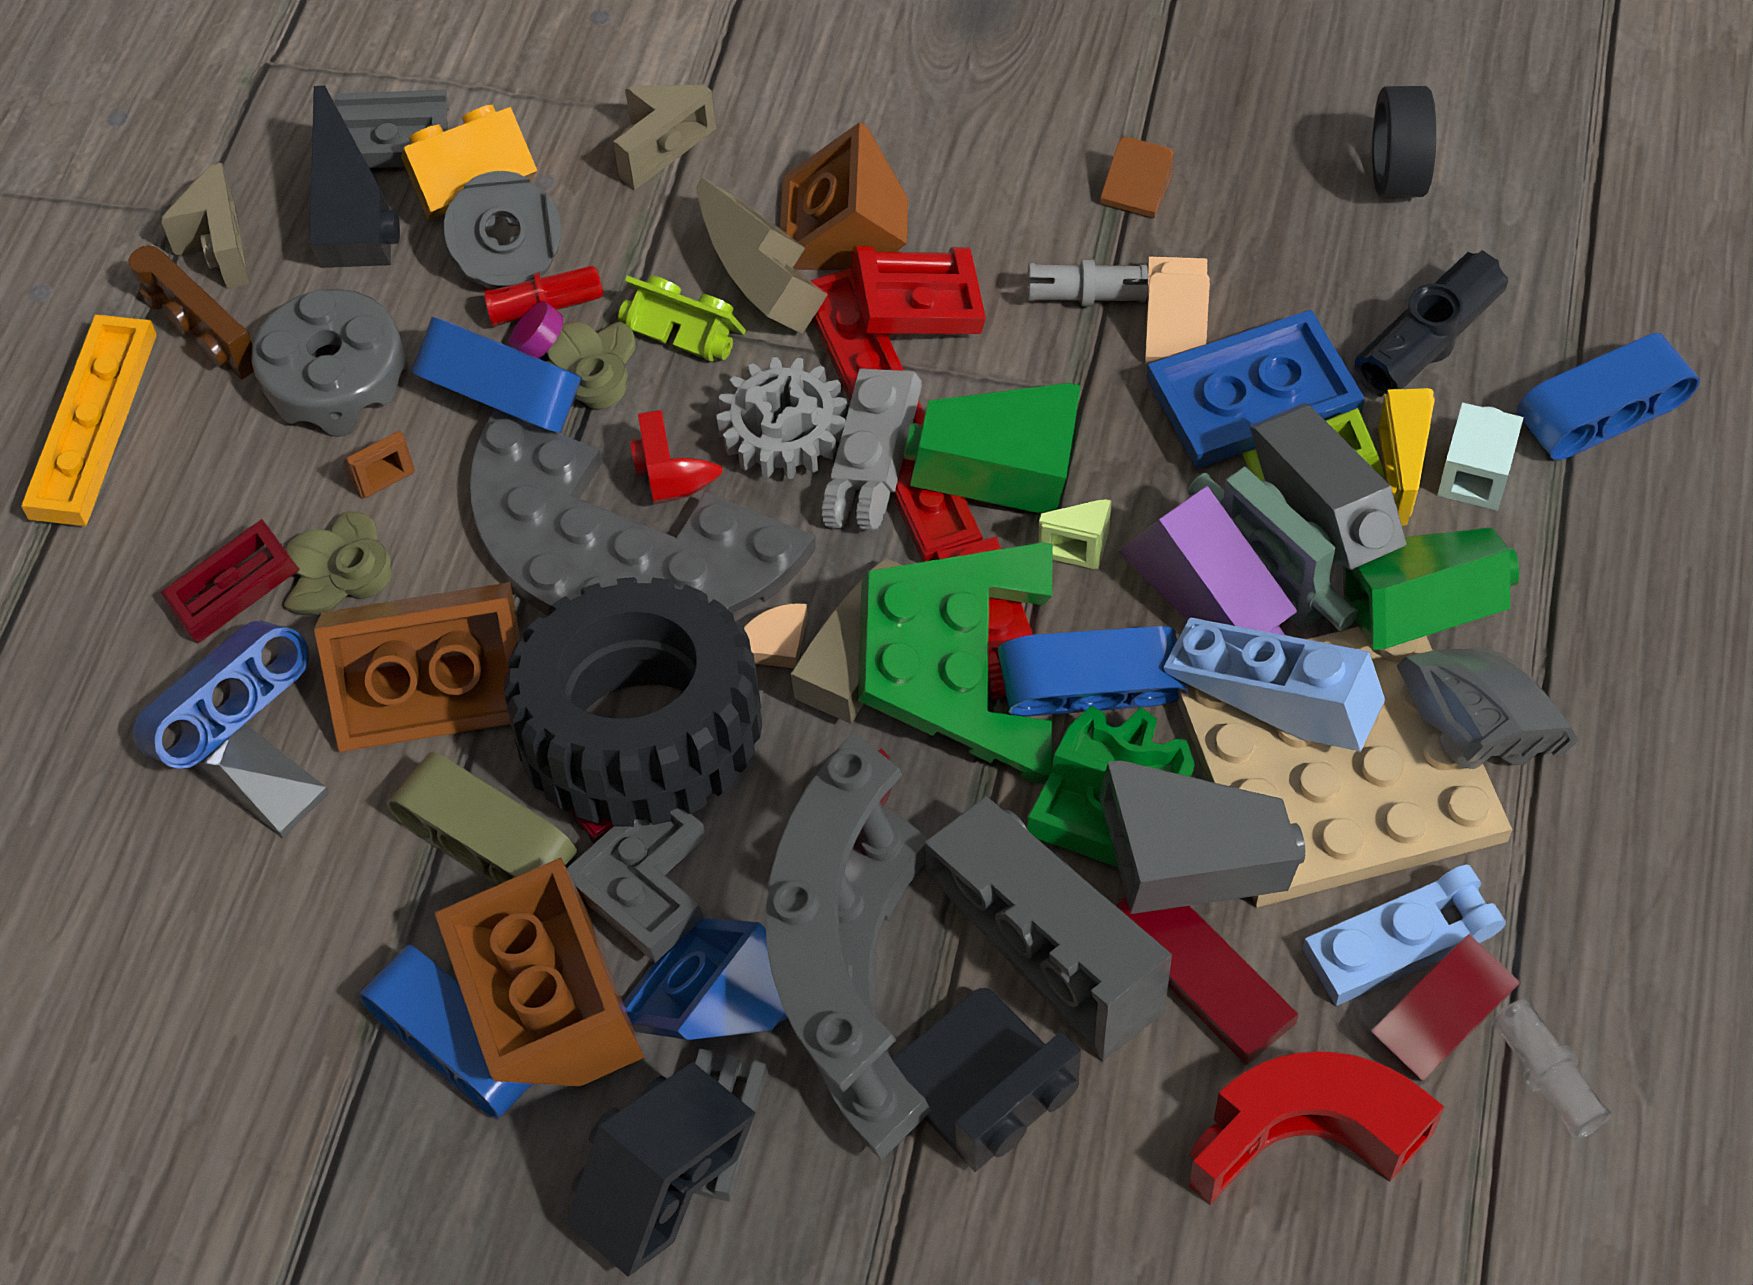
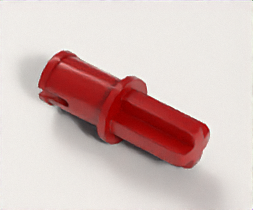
M588 266L543 278L540 272L534 273V280L494 290H484V296L492 325L495 327L501 323L521 319L531 307L541 301L547 302L554 309H559L600 299L603 296V287L596 267Z

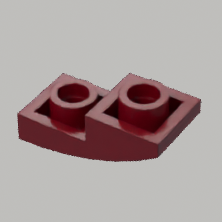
M1468 934L1371 1031L1408 1068L1424 1081L1521 982Z

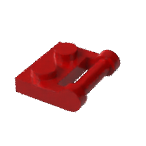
M855 245L853 247L851 272L853 280L857 282L866 333H982L986 316L973 256L969 247H951L948 253L878 252L874 250L872 245Z

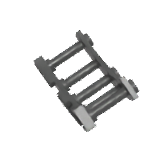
M853 732L828 758L810 782L791 814L781 838L769 880L766 904V943L771 974L779 999L795 1033L816 1062L818 1070L842 1115L857 1136L882 1161L931 1112L926 1099L907 1081L893 1062L887 1049L896 1040L893 1034L875 1015V978L878 959L875 948L883 920H890L892 912L903 892L918 871L925 865V841L929 838L886 804L881 806L880 800L903 775L898 766Z

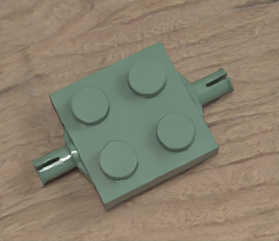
M1245 466L1226 480L1225 491L1207 473L1199 475L1191 483L1188 489V493L1191 496L1206 486L1210 488L1297 610L1289 618L1304 631L1320 619L1322 614L1336 626L1338 631L1347 629L1355 621L1359 611L1332 589L1333 584L1329 579L1336 547L1331 544L1328 535L1319 525L1314 522L1305 521L1286 504L1283 495L1273 484L1266 481L1262 482Z

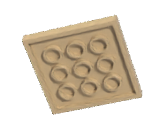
M1359 626L1307 639L1370 652L1385 701L1361 752L1299 739L1187 684V694H1184L1182 689L1178 690L1180 698L1177 702L1207 781L1283 799L1290 824L1297 823L1302 830L1305 842V860L1302 864H1299L1289 890L1252 896L1256 908L1509 841L1512 828L1484 765L1482 764L1476 769H1468L1456 764L1448 757L1440 743V730L1423 720L1397 668V665L1406 656L1433 651L1427 636L1387 649L1378 650L1372 649Z

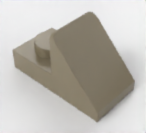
M643 85L626 88L627 105L632 125L627 127L613 141L620 180L635 191L716 130L712 90L707 86Z
M222 163L211 164L165 212L162 217V225L175 255L203 251L209 269L220 268L227 289L249 285L250 281L235 199Z

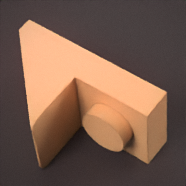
M1149 257L1145 364L1206 345L1210 287L1206 258Z

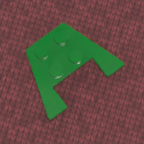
M1045 542L869 571L861 584L858 701L932 736L939 732L969 746V753L990 763L997 759L1022 771L1020 777L1038 784H1043L1047 781L1052 771V721L994 713L987 710L989 597L1044 605L1052 597L1053 544Z

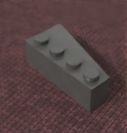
M985 796L925 841L926 873L1102 1062L1164 1013L1172 954L1029 833L1025 824L1015 813L1010 810L1004 811L990 798Z

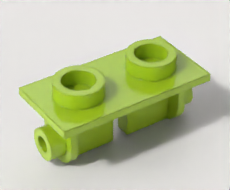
M628 275L625 278V282L636 294L633 301L626 299L622 303L618 320L625 323L633 333L666 344L673 325L676 324L680 326L673 345L678 349L705 358L711 362L716 360V358L725 360L729 356L733 346V339L728 336L730 330L745 335L746 329L732 315L734 308L716 297L701 294L699 301L680 295L682 289L676 284L654 275H649L647 282Z

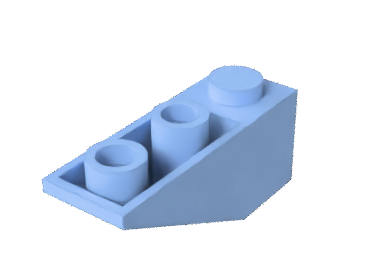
M1196 618L1188 619L1163 667L1166 674L1299 739L1360 752L1385 701L1369 651Z

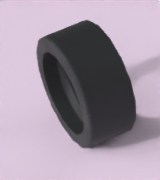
M1384 86L1378 94L1373 122L1372 163L1376 192L1382 198L1424 197L1430 190L1436 156V111L1433 93L1428 86Z

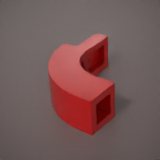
M1321 1051L1302 1052L1277 1057L1245 1071L1218 1093L1214 1120L1217 1123L1213 1124L1203 1133L1189 1154L1194 1159L1189 1187L1211 1205L1261 1151L1285 1138L1304 1135L1324 1137L1348 1147L1390 1182L1435 1133L1444 1106L1406 1076L1373 1060L1350 1054Z

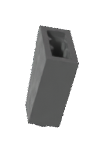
M1300 404L1249 426L1265 481L1273 484L1283 495L1286 504L1305 521L1316 523L1326 532L1331 544L1336 547L1333 557L1334 563L1351 570L1407 545L1391 486L1310 405Z
M1114 761L1107 764L1099 798L1131 914L1289 890L1299 864H1302L1305 860V842L1300 826L1297 823L1290 824L1283 799L1125 761Z

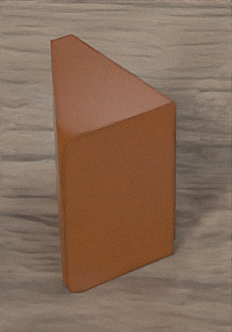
M1122 136L1115 149L1100 204L1155 218L1172 179L1174 151L1169 147Z
M401 430L346 457L342 466L346 476L361 499L415 472L405 436Z

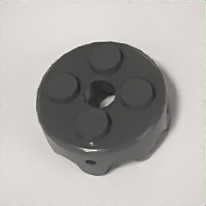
M316 290L291 299L266 318L258 329L252 344L251 363L263 397H267L279 416L288 423H295L297 421L312 422L332 436L350 434L355 428L357 414L365 406L371 403H381L382 405L391 403L396 393L401 372L408 371L407 358L395 320L386 308L376 300L351 290ZM325 345H338L341 347L333 356L325 355L318 358L312 356L318 348Z

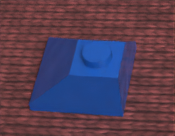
M703 918L656 963L652 964L623 1002L634 1032L684 1040L770 1031L777 1024L788 1018L781 1005L771 974L766 943V928L760 922Z

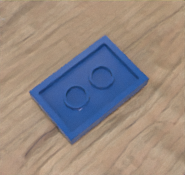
M1312 309L1149 363L1147 366L1146 379L1196 469L1255 449L1249 426L1303 403L1308 404L1326 421L1356 408L1362 413L1365 397Z

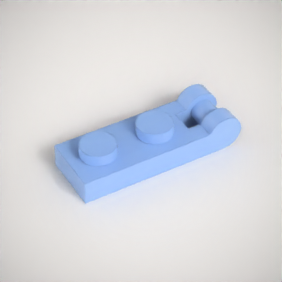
M1462 865L1450 870L1436 882L1305 938L1303 951L1335 1006H1338L1442 960L1468 934L1478 943L1493 937L1504 928L1506 921L1496 905L1493 903L1486 904L1479 893L1481 881L1470 865ZM1455 905L1463 919L1448 925L1440 911Z

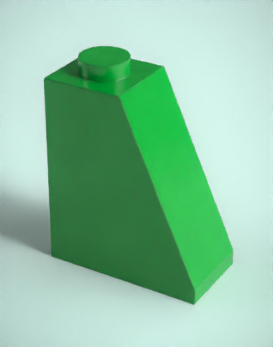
M1063 383L928 400L923 425L910 424L903 459L915 461L910 486L1041 514L1057 510L1067 476L1081 385Z
M1493 527L1405 537L1407 545L1351 570L1343 567L1344 599L1359 611L1355 621L1373 650L1387 649L1510 609V586L1517 585L1519 581L1517 554L1514 548H1509Z

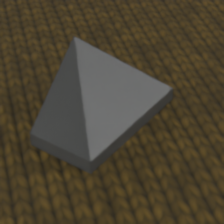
M246 724L201 762L193 766L282 838L329 794L326 786Z

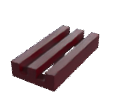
M260 519L160 593L189 635L199 644L300 569L276 538L270 527L263 519ZM266 545L265 549L260 551L258 554H256L254 557L249 559L247 562H245L237 569L235 568V566L238 565L240 562L245 560L247 557H249L255 551L260 549L262 546ZM213 582L216 583L214 586H212L199 597L194 599L188 605L184 604Z

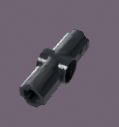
M1483 250L1479 253L1467 252L1435 283L1422 285L1415 289L1409 297L1407 309L1356 357L1354 369L1361 376L1364 386L1379 397L1387 394L1388 390L1403 389L1429 363L1442 361L1447 358L1454 349L1456 338L1505 292L1508 277L1500 268L1499 260Z

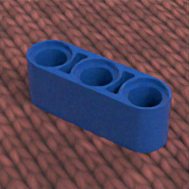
M433 316L430 319L411 369V373L557 433H561L582 380V377Z
M1653 333L1535 386L1519 402L1517 415L1524 417L1523 422L1552 459L1563 460L1676 409L1696 392L1700 385V378L1662 333Z
M263 620L252 621L241 627L143 709L136 718L133 727L134 741L138 749L146 756L178 769L190 768L201 762L301 676L309 661V647L304 637L296 630ZM275 637L279 645V652L274 662L265 667L262 662L261 653L264 645ZM228 678L231 687L229 699L224 705L215 708L212 702L214 688L220 681ZM179 720L182 726L180 740L174 747L165 750L162 745L164 730L169 724Z
M1167 626L1037 634L1009 640L998 647L1009 713L1016 716H1037L1084 712L1091 705L1101 711L1152 707L1179 700L1178 690L1182 689L1184 694H1187V684L1166 674L1163 668L1177 642L1176 631Z
M406 945L358 992V997L378 1021L492 1118L499 1120L533 1085L532 1083L493 1080L484 1059L459 983L412 945Z

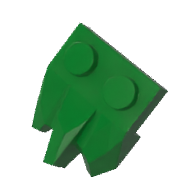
M1091 705L1068 727L1054 754L1051 774L1028 816L1027 829L1029 833L1036 839L1118 867L1099 798L1108 762L1125 761L1191 777L1195 763L1187 740L1173 739L1164 744L1152 742L1158 719L1142 707L1123 725L1113 728L1106 724L1105 713Z

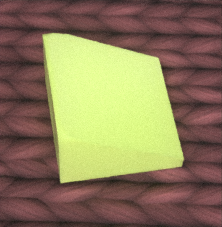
M1097 500L1042 513L1039 520L1038 543L1053 544V560L1098 569L1109 535L1111 500Z

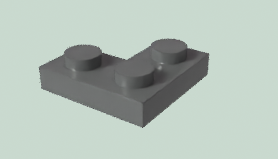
M683 807L670 811V822L652 825L651 819H634V827L614 826L567 867L583 902L655 963L704 918L700 905L665 876L707 838L703 824L692 814H688L687 810Z

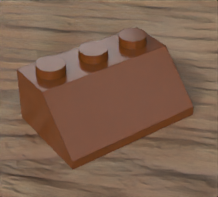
M510 582L321 613L314 631L339 752L511 724L504 695V677L509 671L507 662L513 648L521 641Z
M561 857L435 912L484 1059L494 1081L582 1086L645 1058L585 904Z

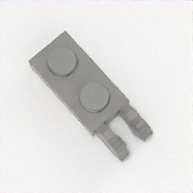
M859 369L831 474L832 481L827 484L824 493L825 499L822 501L821 516H823L825 526L831 528L844 527V524L847 523V518H849L848 514L851 511L856 490H860L859 503H857L856 510L859 528L875 531L881 526L890 492H895L910 424L913 423L922 388V381L914 371Z

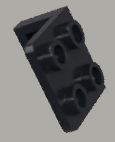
M979 988L892 1060L907 1081L926 1099L931 1112L924 1119L976 1172L994 1156L999 1158L1014 1148L1025 1135L1027 1127L1046 1111L1053 1112L1071 1098L1079 1086L1081 1050L1062 1031L1045 1044L992 990Z

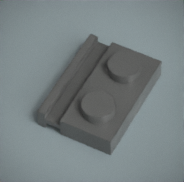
M446 89L335 94L336 107L369 169L405 167L401 155L403 147L411 144L408 138L410 135L438 124L441 125L443 132L448 129L447 111H449V101Z

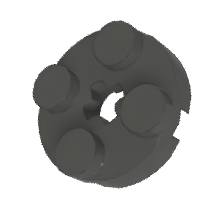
M493 171L474 177L464 185V189L456 194L445 214L444 239L451 260L460 269L461 274L466 280L486 288L498 289L534 280V273L540 272L541 276L548 272L559 249L561 220L558 209L551 197L546 192L544 194L538 186L532 184L530 179L515 172ZM496 217H506L509 226H518L520 234L512 236L509 245H499L496 238H488L485 229H491L495 226Z

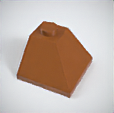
M861 122L854 125L783 176L780 229L805 247V250L793 267L795 270H846L851 268V255L855 245H872L874 250L878 252H898L907 244L908 197L869 128Z

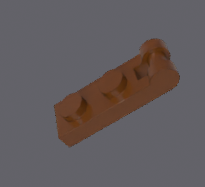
M149 245L142 246L131 253L129 266L135 279L141 282L139 288L147 306L152 309H163L169 321L180 333L185 334L191 331L197 337L198 345L205 356L215 366L219 367L225 364L241 380L254 372L251 363L252 342L247 330L159 248Z

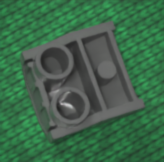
M1485 648L1433 650L1406 656L1397 665L1423 720L1440 730V743L1443 750L1451 760L1464 768L1476 769L1491 756H1500L1505 761L1514 765H1524L1541 752L1544 755H1549L1550 753L1553 756L1563 755L1579 741L1561 712L1539 685L1516 665L1514 661L1500 652Z

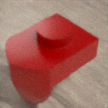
M662 410L638 414L642 438L630 440L636 476L646 474L649 476L654 504L689 497L707 487L723 473L722 466L710 461L694 458L671 459Z

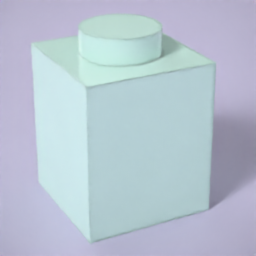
M1462 402L1437 496L1498 511L1524 417L1504 413L1493 407H1480Z

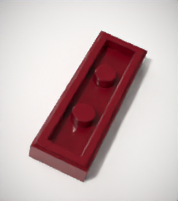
M1126 897L1115 905L1172 954L1168 986L1246 1066L1296 1025L1299 1014L1190 905L1135 914L1130 913Z

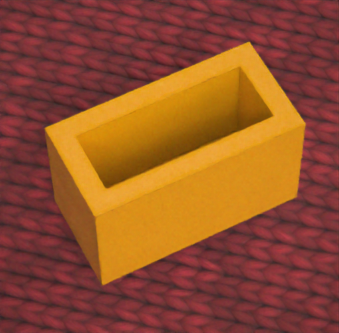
M486 105L463 115V125L444 132L441 125H433L419 130L408 137L411 144L403 147L401 159L427 220L446 214L456 194L464 189L466 183L480 174L493 171H510L519 173L530 179V181L533 180L537 173V168L511 107L496 112L493 105Z

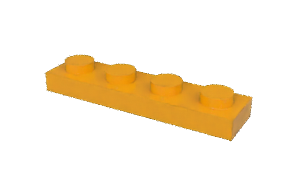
M95 314L21 505L28 520L87 526L157 336L151 320Z

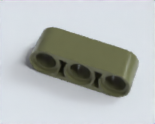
M428 753L386 801L390 812L407 829L494 885H499L560 857L567 867L577 855L574 844L556 826L438 753Z

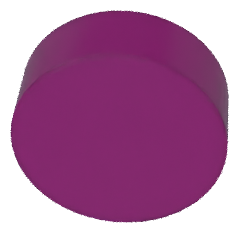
M545 301L535 304L515 326L509 339V347L540 358L558 338L563 327V315Z

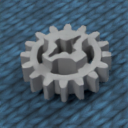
M772 357L769 370L762 371L759 366L752 363L748 365L750 377L748 380L735 376L729 380L731 394H720L718 398L720 413L716 416L719 436L723 437L725 452L728 456L739 454L740 468L747 470L757 462L761 464L763 478H769L775 468H783L786 477L794 479L796 473L795 466L803 464L809 471L814 473L818 471L817 456L822 455L829 459H834L837 456L836 441L839 442L842 437L848 414L847 398H842L840 382L838 380L826 382L824 367L820 365L808 373L804 371L802 358H796L791 368H782L779 358Z

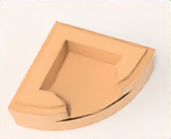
M787 604L774 607L759 614L745 626L744 629L750 639L751 652L754 654L755 664L793 669L799 662L808 617L807 604Z

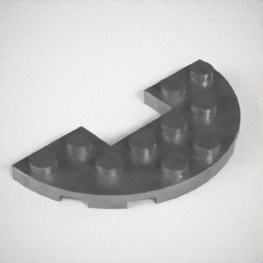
M496 408L486 423L476 446L470 479L471 504L478 533L485 551L503 573L505 581L511 583V588L526 602L548 616L550 606L565 596L572 600L581 596V589L599 583L600 587L604 588L617 585L618 578L635 577L637 583H651L652 577L668 579L674 582L675 588L681 590L685 585H689L706 593L708 602L715 599L733 613L750 605L759 598L765 602L773 597L797 575L816 550L815 535L707 492L677 538L581 500L579 498L602 465L600 449L532 424Z

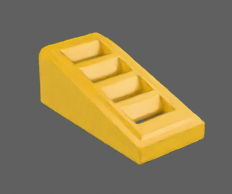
M1429 388L1388 390L1384 396L1377 429L1385 481L1391 486L1401 526H1407L1419 489L1435 400L1433 397L1434 391Z

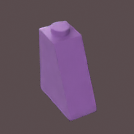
M1208 486L1160 518L1119 549L1125 560L1187 621L1189 618H1196L1285 635L1279 625L1297 612Z

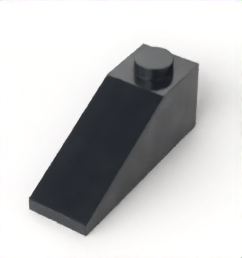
M314 86L309 245L322 268L391 265V244H399L400 241L398 212L396 209L389 208L326 86Z

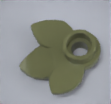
M621 321L611 324L600 333H597L589 325L581 322L564 323L558 338L547 351L550 358L548 363L582 377L575 395L577 400L584 402L590 408H607L617 403L626 392L628 372L625 364L636 349V340L631 329Z
M346 511L338 517L332 531L323 529L308 530L291 540L285 549L300 570L296 574L301 577L287 597L284 606L294 613L317 614L333 609L347 595L364 599L381 592L390 581L392 568L388 551L377 541V526L374 521L361 512Z

